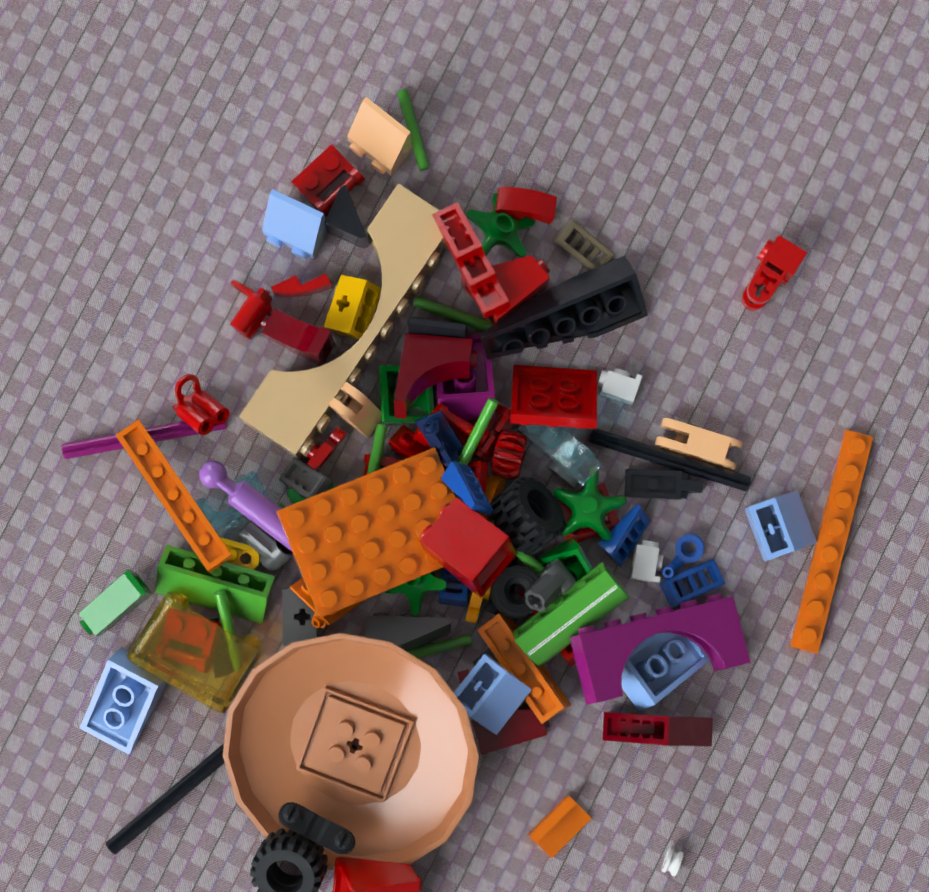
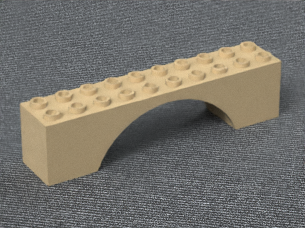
M399 183L367 228L369 241L377 253L382 271L380 300L369 327L348 351L327 364L296 372L270 370L239 416L245 424L299 460L302 455L307 457L316 444L313 439L317 433L323 434L331 422L329 416L333 409L328 405L333 398L340 402L343 400L346 394L340 388L345 382L353 387L356 386L363 375L361 368L365 363L370 364L378 353L377 345L380 340L386 341L394 329L393 321L395 318L399 317L401 319L410 306L408 299L412 293L417 295L425 284V274L427 271L432 273L441 260L439 257L442 249L448 250L432 215L440 210Z

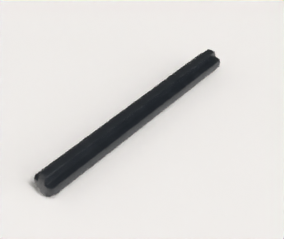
M597 428L592 429L589 437V442L742 491H747L751 483L750 476Z
M224 744L106 842V847L109 851L117 854L225 763L223 759Z

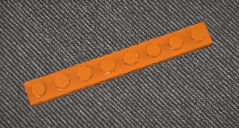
M850 430L844 431L789 647L815 654L819 652L873 440L872 436Z

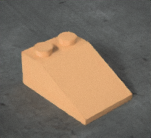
M366 97L362 101L349 131L348 141L351 144L349 148L359 157L365 155L372 160L371 166L379 173L384 174L387 172L392 176L412 152L411 132Z

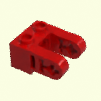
M780 235L774 241L769 239L757 256V259L761 262L742 293L741 300L744 307L751 311L763 308L779 284L786 285L789 279L793 277L808 252ZM760 285L765 287L759 297H756L757 288Z

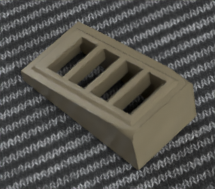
M568 220L552 240L554 244L589 270L610 262L615 255L614 252L574 220ZM572 231L576 232L567 244L565 242ZM581 237L584 238L585 241L576 251L574 249L575 245ZM592 244V245L594 246V248L591 250V252H590V253L588 254V256L585 258V257L582 256V255L585 253V251L588 249V247ZM598 252H603L598 262L593 265L591 262Z

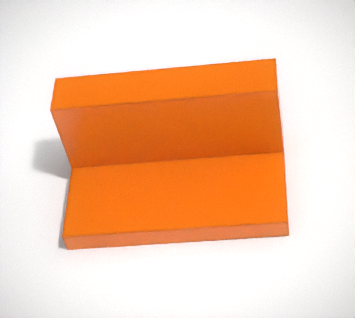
M567 794L528 833V836L552 859L592 818Z

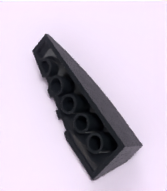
M622 256L546 290L510 312L500 321L494 323L482 332L479 337L487 359L521 353L524 348H546L549 343L562 341L563 344L574 342V338L587 336L588 339L595 338L648 316L637 274L626 257Z

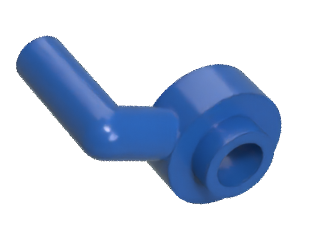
M688 533L678 539L675 546L677 555L663 569V576L671 578L685 562H695L702 557L705 551V544L700 536ZM688 542L695 544L696 550L694 552H689L686 549Z

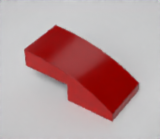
M499 187L495 212L508 214L512 219L518 221L527 216L550 225L555 219L557 197L531 189Z
M326 273L302 285L295 275L271 286L274 295L277 297H303L333 288Z

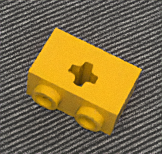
M341 275L335 288L330 309L326 315L324 328L340 336L359 340L372 321L381 294V288L368 280Z

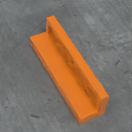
M499 613L477 629V631L498 662L532 689L525 698V701L541 724L572 705L544 665L541 667L537 666L515 642L513 631L518 627L513 619Z

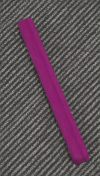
M184 421L146 428L154 442L199 434ZM227 421L222 425L214 424L212 431L226 429ZM116 434L65 443L62 445V454L65 459L123 449L124 447L115 436Z

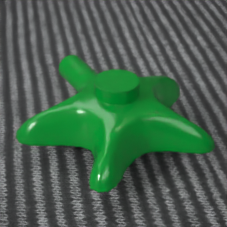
M494 193L492 197V212H481L472 209L466 212L467 218L485 235L481 245L486 256L494 246L500 245L518 257H525L526 250L520 241L518 231L532 227L534 225L532 219L523 217L518 221L512 219L508 214L496 213L497 193Z
M588 466L586 485L581 492H569L561 488L554 490V496L572 512L570 520L564 525L565 530L562 535L566 536L582 527H589L596 531L604 540H611L612 534L605 524L604 517L610 511L625 505L627 498L624 495L609 497L599 493L597 487L598 467Z
M434 571L384 592L386 594H405L408 598L412 615L418 616L425 595L429 591L445 590L447 582L436 578Z

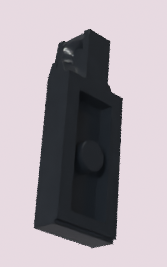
M625 469L624 496L626 498L681 500L687 499L688 493H702L703 481L688 480V473H682V471Z

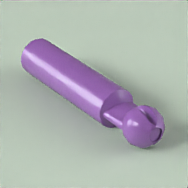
M218 461L206 462L199 472L200 480L204 486L208 488H221L228 494L229 505L292 551L276 511L282 508L245 480L236 484L227 477V470L222 463Z

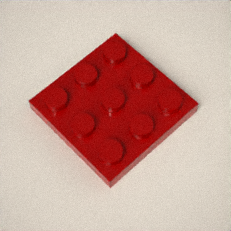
M513 365L511 423L596 429L597 370Z

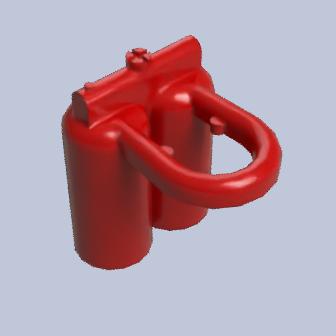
M232 280L230 284L248 297L230 325L238 333L252 340L259 330L265 315L271 312L272 305L270 303L273 298L269 295L271 292L267 289L259 288L256 293L242 283Z
M186 374L177 381L175 395L178 403L172 407L176 411V415L202 436L207 435L212 431L214 424L222 425L228 420L230 415L229 409L209 393L201 390L197 376ZM192 380V388L195 392L189 396L183 395L181 392L182 386L187 381Z

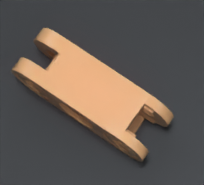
M345 382L340 389L346 396L341 402L333 398L328 405L350 426L369 439L376 425L382 421L381 411L363 393Z
M662 419L660 426L675 432L676 436L674 440L658 436L655 446L722 468L736 469L737 464L725 457L728 447L742 449L743 442L677 420Z

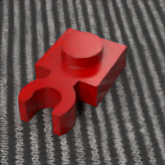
M336 427L321 446L316 444L307 455L310 459L307 462L308 466L319 471L333 454L336 447L346 437V433L339 427Z

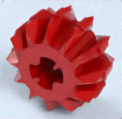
M505 430L500 433L492 459L491 470L493 474L505 479H516L519 476L527 446L525 435Z

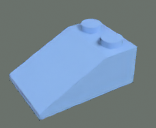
M272 189L269 195L262 231L264 236L267 237L266 241L279 248L283 244L292 248L291 253L306 260L307 256L315 259L327 234L326 219L324 213Z
M657 633L642 641L628 657L622 674V689L639 712L657 704L706 664L709 658L697 644L683 636L671 633Z
M121 647L108 659L80 729L130 754L157 705L171 673Z

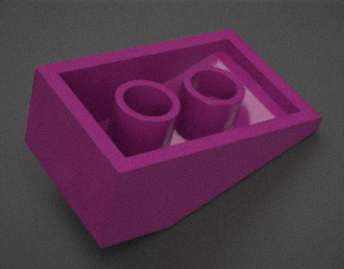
M466 335V339H473V351H478L477 367L471 368L470 379H452L436 384L438 404L442 403L449 407L448 411L460 418L475 420L479 418L488 398L495 399L491 359L486 357L479 335Z

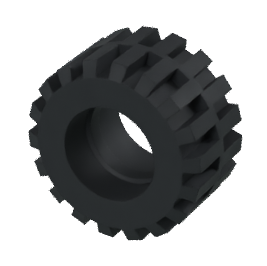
M531 477L516 479L496 495L490 504L493 509L491 518L494 520V525L509 536L513 547L517 551L524 552L527 555L537 554L561 536L565 530L564 512L558 500L541 482H537Z
M282 828L278 829L276 834L270 833L266 840L264 839L251 863L250 876H253L251 881L253 887H258L257 892H318L328 867L326 865L328 861L327 855L323 854L324 847L313 843L291 829L286 832ZM285 860L292 862L301 870L302 874L289 875L278 867L276 861Z

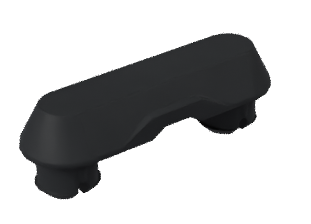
M288 802L279 810L278 815L281 824L313 843L341 855L348 854L353 850L356 843L355 837L348 829L319 816L298 803Z

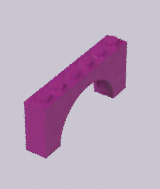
M722 593L705 597L707 603L698 605L697 600L681 603L680 610L673 611L672 606L655 610L656 616L647 618L646 612L629 616L631 621L629 623L622 624L621 619L605 622V629L596 631L595 625L578 629L579 635L569 638L586 705L623 696L622 674L628 657L642 641L657 633L676 634L691 640L707 655L714 671L751 663L734 597L723 599Z

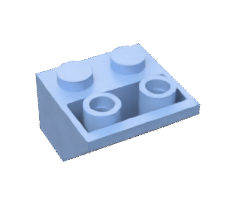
M798 490L744 509L764 562L817 543Z
M484 654L454 694L466 708L469 717L497 735L532 689L491 656Z

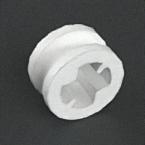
M669 848L665 855L661 872L670 871L671 875L675 877L684 853L681 851L675 853L673 848Z

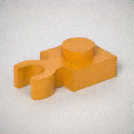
M491 587L482 598L472 592L465 621L476 624L482 599L488 600Z

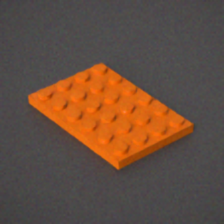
M435 447L276 511L319 618L443 567L424 551L419 542L424 529L430 524L433 525L439 518L441 509L456 498L454 492L442 481L441 477L445 470Z

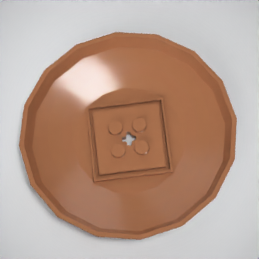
M343 633L293 642L254 668L228 709L223 748V759L236 802L265 838L272 832L276 834L278 829L284 828L288 832L289 828L281 824L278 815L280 808L288 802L298 803L353 833L356 843L353 850L348 854H337L324 847L323 854L327 855L328 859L326 863L327 869L333 871L335 869L336 857L412 864L445 843L472 803L479 759L466 708L436 669L391 642ZM354 738L359 739V744L361 745L357 749H353L350 742Z

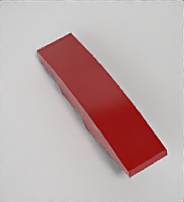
M456 202L433 213V218L484 318L510 307V302L497 280L496 273L483 252L482 245L459 203Z

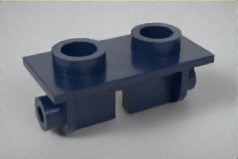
M441 410L415 421L431 448H436L440 461L445 466H449L452 461L459 462V454H461L464 446Z

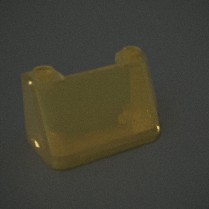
M173 591V593L167 592L132 645L127 658L211 709L220 713H226L266 648L261 646L262 641L255 636L247 634L245 637H237L194 612L187 603L188 598L176 591Z

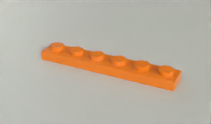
M138 419L117 433L115 436L207 571L211 573L233 557L141 421Z

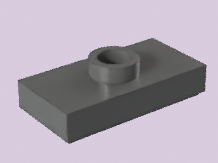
M295 457L279 478V481L307 499L325 492L332 482L329 478Z

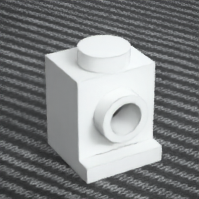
M615 368L614 372L602 370L597 384L598 387L602 388L600 395L632 405L642 375L637 374L633 379L630 378L629 372Z
M642 540V545L637 544L635 546L630 579L660 583L661 577L655 576L656 571H661L663 555H659V543Z

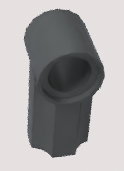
M251 520L238 534L240 538L260 554L259 557L262 565L269 571L277 572L293 556L292 551Z
M557 558L540 571L539 575L541 577L525 593V602L530 609L542 612L558 596L569 590L577 580L561 560Z

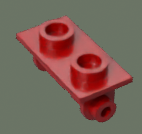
M498 404L495 410V418H491L486 428L489 431L488 436L483 444L477 446L474 452L475 456L486 463H489L494 455L500 433L503 430L510 431L514 424L511 423L510 409Z
M404 424L388 440V445L392 447L390 450L395 451L404 459L430 449L414 440V432Z

